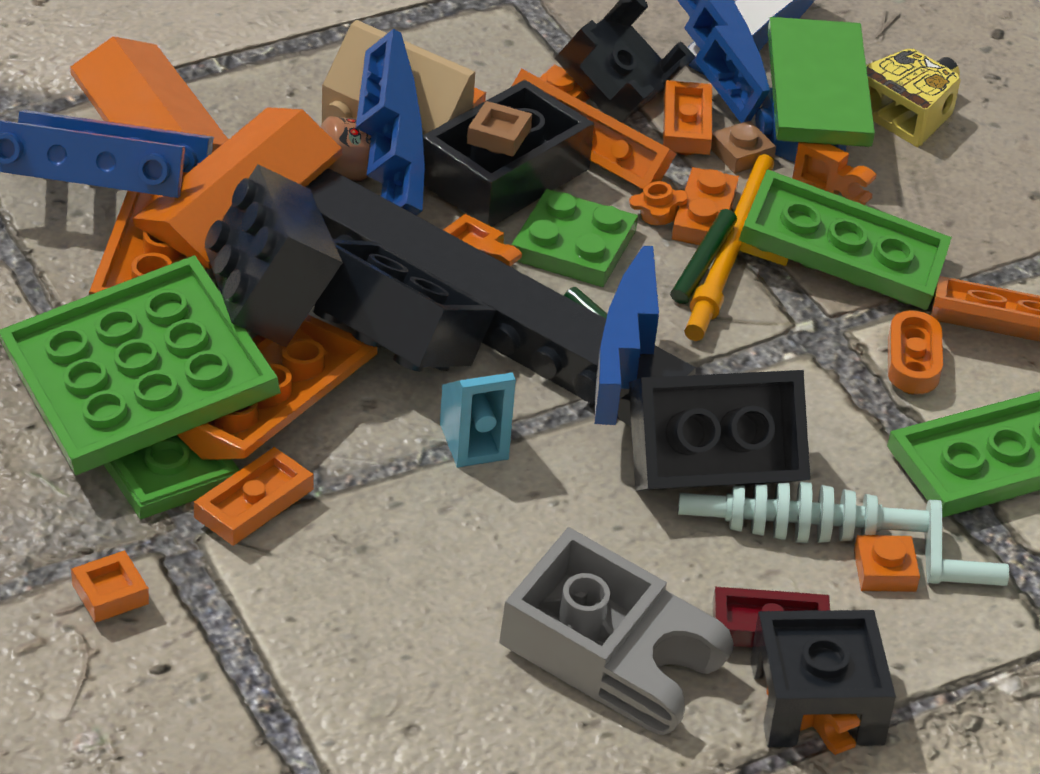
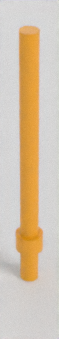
M762 154L757 157L734 211L737 216V222L717 253L704 284L696 289L690 302L692 313L684 330L686 337L690 340H702L710 321L715 319L721 310L724 302L722 291L740 250L742 241H739L742 228L767 169L772 171L775 165L774 159L769 155Z

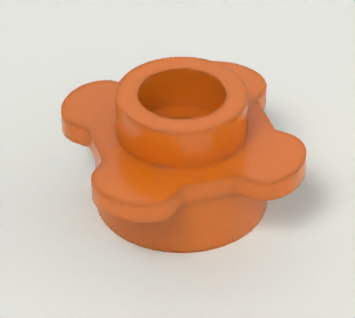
M654 181L646 185L641 194L631 196L629 202L632 209L640 210V215L644 222L651 225H665L675 220L679 206L685 205L688 202V194L684 190L672 189V186L664 181Z

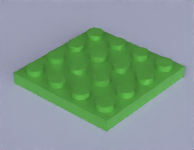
M195 255L0 329V340L5 352L75 476L281 393L278 377L245 328L231 322L222 294Z

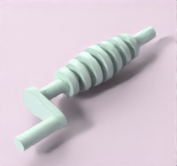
M789 482L777 483L774 499H767V484H755L753 498L745 497V485H733L732 492L727 493L726 496L693 493L679 494L678 515L725 518V521H729L730 530L740 532L742 531L743 519L751 520V533L760 536L764 535L766 521H773V538L781 540L786 539L788 523H795L796 543H808L811 524L817 525L818 543L830 542L833 526H839L840 542L852 541L855 527L861 528V535H876V532H880L881 529L924 532L927 583L940 584V581L998 586L1008 585V564L942 559L941 500H928L926 510L882 507V504H878L877 496L865 494L863 505L859 506L856 505L855 491L843 489L840 504H834V488L821 485L817 503L812 502V483L799 482L796 501H790Z

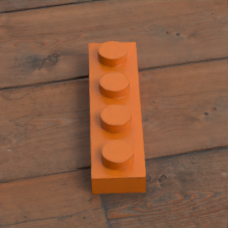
M521 68L512 86L527 80L594 123L591 162L641 190L651 182L662 180L676 156L674 151Z

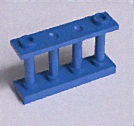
M23 110L19 111L18 122L0 120V172L178 198L181 194L183 172L188 173L212 153L214 137Z

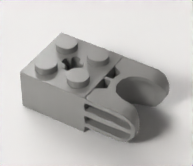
M570 527L563 532L505 601L499 644L643 728L660 735L671 733L676 729L683 719L685 702L683 690L680 686L666 676L658 667L666 664L681 665L699 673L710 674L720 669L733 652V639L729 629L722 622L666 590V581Z

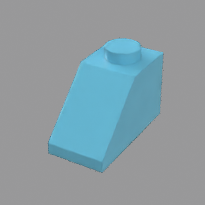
M513 372L459 380L442 385L440 426L457 468L509 459L516 383Z

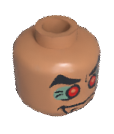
M337 116L328 117L322 123L321 128L342 148L343 154L328 168L353 182L364 181L368 177L366 175L371 136L356 129L357 119Z

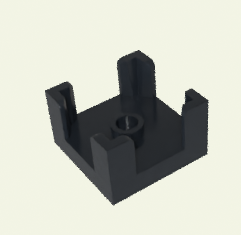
M619 0L598 23L591 20L583 26L554 58L603 113L621 123L665 89L666 80L674 81L696 58L683 42H678L662 59L633 28L634 22L648 8L645 0Z
M759 611L750 662L754 679L763 678L765 673L769 691L764 717V733L767 748L796 746L798 744L803 715L861 714L860 725L856 734L857 745H885L896 695L875 611Z

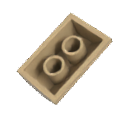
M358 20L350 25L322 85V123L330 116L357 119L365 51L387 34L386 32ZM404 41L414 76L423 135L473 108L475 71Z

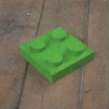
M546 189L511 245L522 252V258L517 261L519 263L604 287L636 232L638 215L619 210L613 206L577 198L565 192Z

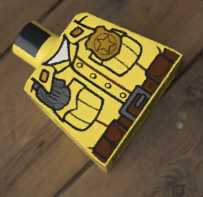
M907 48L866 65L873 122L916 147L922 145L952 115L961 80L959 77V67L953 59L943 57L938 61H934L915 49Z

